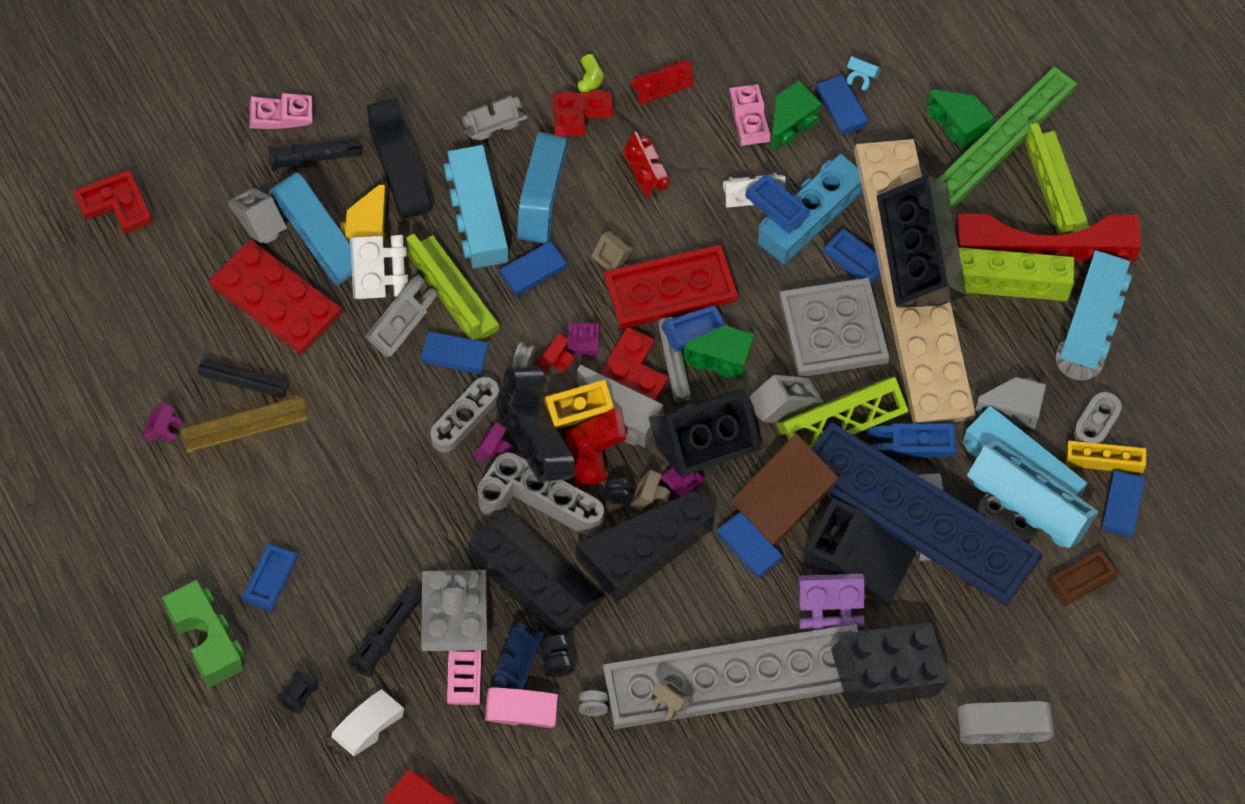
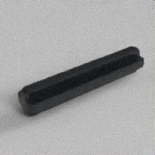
M206 358L202 359L198 366V374L202 377L278 398H284L288 390V382L286 380Z

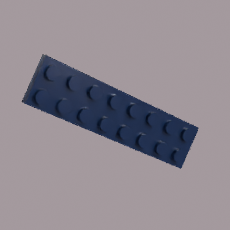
M831 422L812 447L822 460L841 478L827 495L864 512L886 532L1005 607L1042 559V552L833 422Z

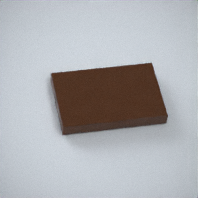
M795 434L731 502L773 546H776L841 478L798 434Z

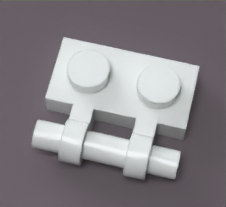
M391 235V248H383V236L350 237L353 299L386 297L385 285H393L394 297H397L406 287L405 284H408V274H405L404 256H407V247H403V235ZM384 257H392L393 275L384 274Z

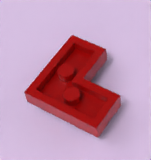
M593 90L591 92L574 93L564 91L552 93L555 136L585 135L584 118L613 117L611 91Z
M130 170L73 190L74 197L85 221L114 210L124 234L153 224Z
M627 327L600 374L655 401H658L668 383L667 375L643 365L654 346V339Z
M613 408L565 431L567 447L575 462L574 487L584 490L607 479L602 451L627 439L622 411Z

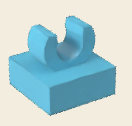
M851 56L847 68L854 72L849 74L847 83L852 85L854 79L861 76L864 79L861 89L867 91L871 83L869 77L877 80L881 68Z

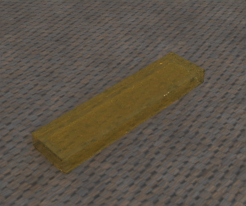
M303 397L184 428L181 430L186 453L307 421L306 406Z

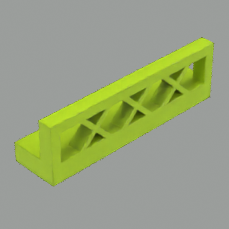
M1039 123L1030 124L1025 145L1057 234H1070L1090 227L1055 131L1042 133Z
M414 233L406 237L409 258L431 288L438 292L437 296L466 336L471 340L481 341L499 330L498 322L436 238L432 235L420 242Z
M890 377L776 423L780 435H786L788 441L795 435V431L802 428L815 432L809 445L812 448L818 441L819 436L824 433L822 429L826 419L831 416L843 421L841 428L844 430L848 424L853 425L854 427L845 430L853 435L909 411L896 377ZM892 392L898 409L886 412L878 408L882 395ZM875 399L873 405L866 403ZM858 405L870 409L866 422L861 424L850 419L854 407ZM847 410L845 417L839 414ZM876 412L882 414L881 416L873 418ZM819 422L817 428L810 426L814 423Z

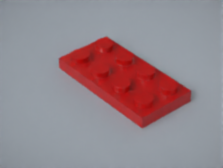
M249 240L209 280L210 286L300 355L342 314L340 306L252 240Z
M721 244L604 272V280L620 330L659 321L662 318L692 313L712 305L717 307L734 303L738 300V294Z

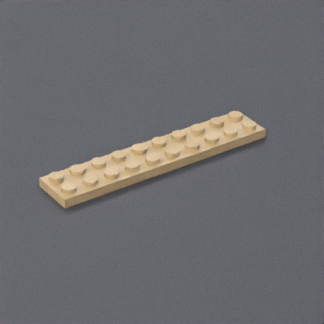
M914 139L856 144L854 148L855 159L913 424H942L973 420L976 414L951 303L948 302L940 306L898 308L895 305L877 195L922 177Z

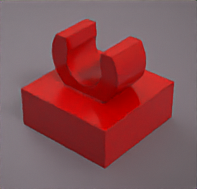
M558 333L548 343L534 365L539 366L543 372L551 365L557 370L564 372L575 358L572 354L563 350L569 340Z

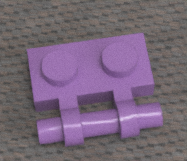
M863 574L799 576L800 611L811 610V617L799 618L800 631H814L857 624V628H864L863 615L851 616V609L864 608ZM840 609V616L823 617L822 610Z

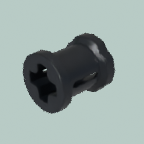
M295 671L292 674L293 680L284 693H279L277 701L291 712L301 714L303 711L302 705L311 692H316L319 686L309 676Z

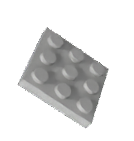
M869 277L779 292L781 309L798 377L888 363L889 354Z

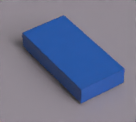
M843 75L816 84L815 90L841 136L868 125V119Z
M765 174L746 190L745 197L788 234L810 216V210L768 174Z
M844 228L824 247V254L857 279L869 277L872 286L881 277L876 252Z
M549 241L499 270V274L515 297L567 269V263L552 242Z
M712 305L665 321L661 328L674 351L678 352L684 350L686 342L727 325L716 306Z
M428 331L421 363L482 374L488 351V343Z
M1114 470L1101 530L1132 538L1145 480L1144 477Z
M739 512L717 530L716 535L757 579L782 561L783 556L742 512Z
M268 543L243 594V602L273 613L296 564L298 554Z

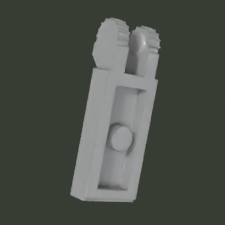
M420 275L414 277L406 285L404 290L399 293L365 336L385 357H391L427 313L426 309L437 296L438 292L431 288L425 291L418 301L413 297L424 283V279Z

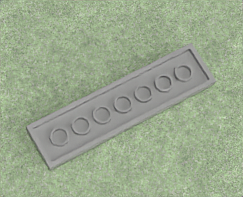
M857 624L603 664V673L614 729L666 721L664 719L668 713L666 704L662 703L655 711L650 709L652 701L658 698L652 691L658 682L669 680L693 698L687 710L677 712L676 716L671 720L844 692L831 648L845 633L858 632Z

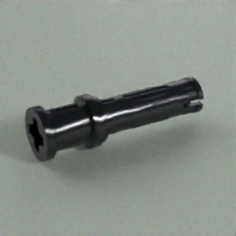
M358 137L309 145H301V142L298 143V141L293 142L290 146L283 147L268 145L271 171L275 172L277 168L296 166L298 169L302 168L304 163L354 156L360 157V148L347 149V147L359 146Z
M406 587L375 631L364 636L362 646L355 655H350L347 659L349 665L356 672L366 677L372 676L374 673L373 668L379 659L389 653V643L422 601V597L418 592Z

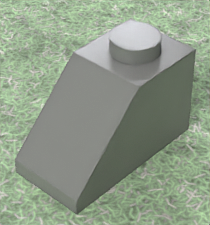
M253 187L227 201L230 209L251 238L260 243H268L277 239L280 236L279 232L287 228L272 197Z
M773 375L749 396L756 416L762 422L778 423L824 403L810 378Z
M1015 377L979 396L975 414L979 417L991 406L1015 426L1035 430L1046 384L1038 383V381L1032 378L1021 379Z

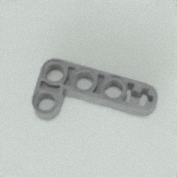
M504 453L499 455L479 483L478 506L481 512L486 515L496 516L501 514L514 496L583 535L593 536L602 530L604 507L598 499L563 480L539 482L526 460L516 454ZM505 469L515 471L512 475H504L501 472ZM532 484H539L542 486V488L539 490H532L529 488V486ZM490 493H494L499 496L495 500H489L485 498V496ZM563 498L569 501L566 505H559L555 502Z

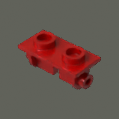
M676 60L675 63L659 68L658 72L653 70L642 75L637 74L635 79L630 80L633 90H637L640 105L694 85L690 60L681 62Z
M634 132L623 148V152L638 185L641 187L645 198H647L654 188H658L659 191L666 190L669 187L668 182L670 178L666 174L662 163L652 164L659 159L652 141L647 139L646 136L639 137L637 132Z

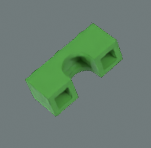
M195 580L162 597L165 610L179 636L194 629L202 630L208 634L204 643L191 650L194 663L208 688L243 671L241 659L245 655L237 640L230 641L227 635L230 628L222 613L219 615L215 614L212 606L216 605L208 588L202 590L198 581Z

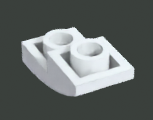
M381 689L348 715L332 732L331 737L350 754L356 756L378 741L380 731L402 718L404 708Z

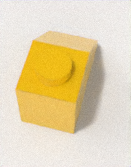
M378 185L347 210L346 222H341L340 231L349 244L350 237L383 236L384 248L385 185Z
M606 380L547 396L543 401L545 411L556 430L585 422L614 408Z

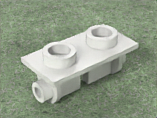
M777 173L770 175L785 188V176L777 175ZM755 176V179H749V177H729L728 180L723 181V190L726 193V208L754 205L745 197V193L763 176Z

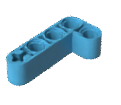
M538 132L520 198L517 229L518 240L548 243L552 209L565 162L568 136H555V134Z
M296 172L272 187L268 195L272 197L282 219L287 217L331 281L338 286L351 278L350 244L303 177Z

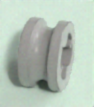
M519 342L514 354L512 368L531 366L536 347L534 345L526 347L523 342Z
M590 690L579 694V701L582 702L579 705V712L581 714L600 716L608 712V706L604 704L608 701V695L605 692Z

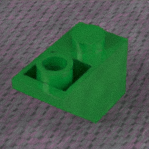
M797 81L776 96L771 148L774 151L783 145H790L798 134L804 130L813 129L820 121L822 104L800 81Z
M937 89L929 93L926 107L928 114L934 121H938L942 125L947 137L952 142H956L961 149L979 140L992 127L994 116L976 96Z
M728 326L720 327L686 342L683 361L696 369H708L718 372V374L725 378L735 377L742 379L753 349L754 334Z

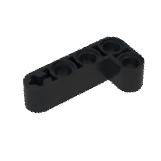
M394 97L368 104L367 115L370 133L400 219L405 220L430 213L427 193L404 131L403 116L398 99Z
M539 366L508 368L505 371L496 400L497 413L539 482L571 479L575 472L574 458L539 402L545 384L542 369Z

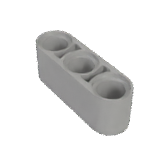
M1048 702L971 703L957 708L960 742L965 744L1043 742L1054 737L1051 704Z

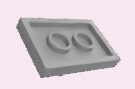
M486 570L422 571V651L487 650Z

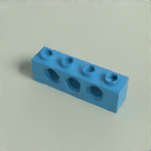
M841 154L833 161L828 160L821 167L819 174L813 180L811 178L807 179L801 185L799 192L794 196L805 206H813L816 209H809L810 216L789 234L767 216L758 227V244L785 265L863 193L858 168ZM831 187V188H834L835 190H834V191H830V190H827V189H825V188Z

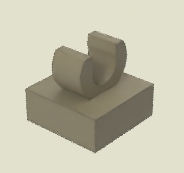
M611 231L602 234L591 257L607 271L622 268L633 248L628 247L621 241L620 237H616Z
M649 470L639 479L633 495V501L630 503L631 507L641 511L649 504L660 507L662 502H667L670 490L658 486L661 474Z
M669 680L658 682L652 691L658 698L652 701L650 709L655 711L662 703L666 704L668 713L664 719L668 721L673 719L677 712L687 710L693 698Z

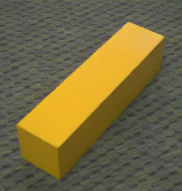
M1068 441L1065 449V465L1075 468L1115 470L1125 473L1143 474L1146 467V448Z

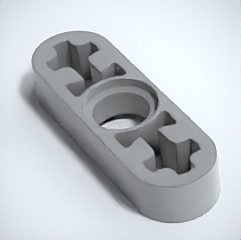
M488 377L475 380L432 426L430 432L431 443L436 450L449 452L455 449L496 405L499 392L496 381ZM488 389H490L491 396L489 397L488 395H484V396L479 400V407H478L477 404H476V402H477V400L480 398V392H479V390H482V391L485 392V391H487ZM467 408L474 413V416L468 421H462L457 418L456 413L460 409ZM452 422L454 428L450 431V440L447 438L439 440V433L447 434L451 429Z

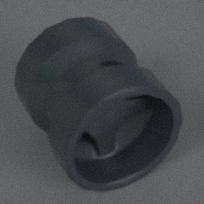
M554 635L540 641V651L545 656V661L543 662L544 675L547 677H563L576 670L575 660L570 655L572 642L569 636Z

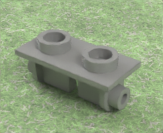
M508 96L492 102L494 114L491 115L486 105L466 112V116L462 117L465 128H470L464 130V133L472 139L482 140L490 137L495 130L501 128L508 130L517 127L520 124L519 121L527 119L525 114L517 110L521 108L519 98L517 96L513 98Z

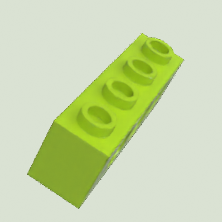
M958 248L967 293L1068 301L1074 279V257Z

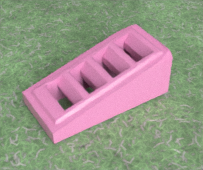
M482 650L449 651L447 704L480 705ZM456 661H474V665H455ZM455 674L474 675V679L455 678ZM455 687H474L473 692H454Z

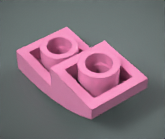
M759 85L729 88L734 120L741 146L770 142V131L764 114V102Z
M282 93L281 99L251 97L249 128L282 129L312 124V96Z
M488 688L485 721L509 725L526 724L553 728L556 721L558 694L520 689Z

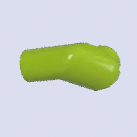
M588 54L581 59V63L586 71L583 79L578 82V88L581 92L597 90L604 78L593 54Z

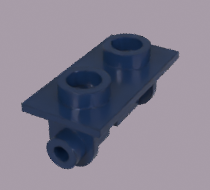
M516 623L515 627L510 629V634L504 648L510 651L512 656L502 653L493 674L496 677L494 682L500 685L499 688L523 689L524 684L527 682L534 657L539 650V644L543 636L542 631L527 632L528 627L522 623Z

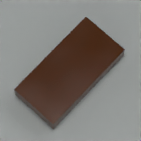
M1100 548L1049 576L1047 582L1065 607L1116 579L1119 573Z

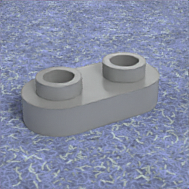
M1101 392L1092 398L1076 424L1074 438L1077 442L1103 443L1121 412V402L1114 394ZM1099 409H1106L1109 413L1102 414ZM1091 432L1094 437H1087L1084 433Z
M991 493L981 498L977 509L978 513L986 514L989 520L1026 543L1033 538L1036 528L1030 526L1025 521L1024 516L1015 510H1009L1002 506L999 499ZM996 504L1000 509L993 510L989 505ZM1022 521L1026 527H1018L1016 522Z

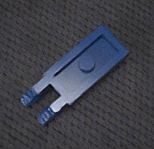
M953 423L892 424V426H873L867 430V438L872 440L892 438V443L871 445V447L887 457L892 455L893 457H955L956 455Z

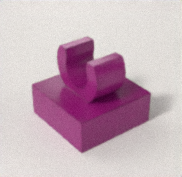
M569 322L567 352L573 356L598 357L599 324Z
M162 403L154 408L150 413L141 437L150 442H154L158 438L169 443L176 440L177 436L168 430V425L178 428L183 423L179 418L171 417L175 408L166 403Z
M495 423L487 430L472 456L483 462L489 455L496 459L501 454L510 453L513 447L506 441L501 440L506 429Z
M672 467L660 478V484L670 490V493L678 499L698 490L704 484L705 478L697 471L679 476Z

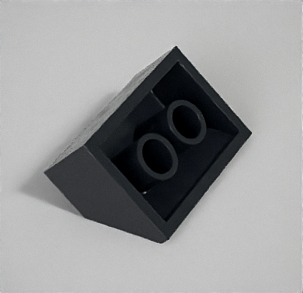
M745 389L727 391L648 417L657 448L679 476H684L762 449Z

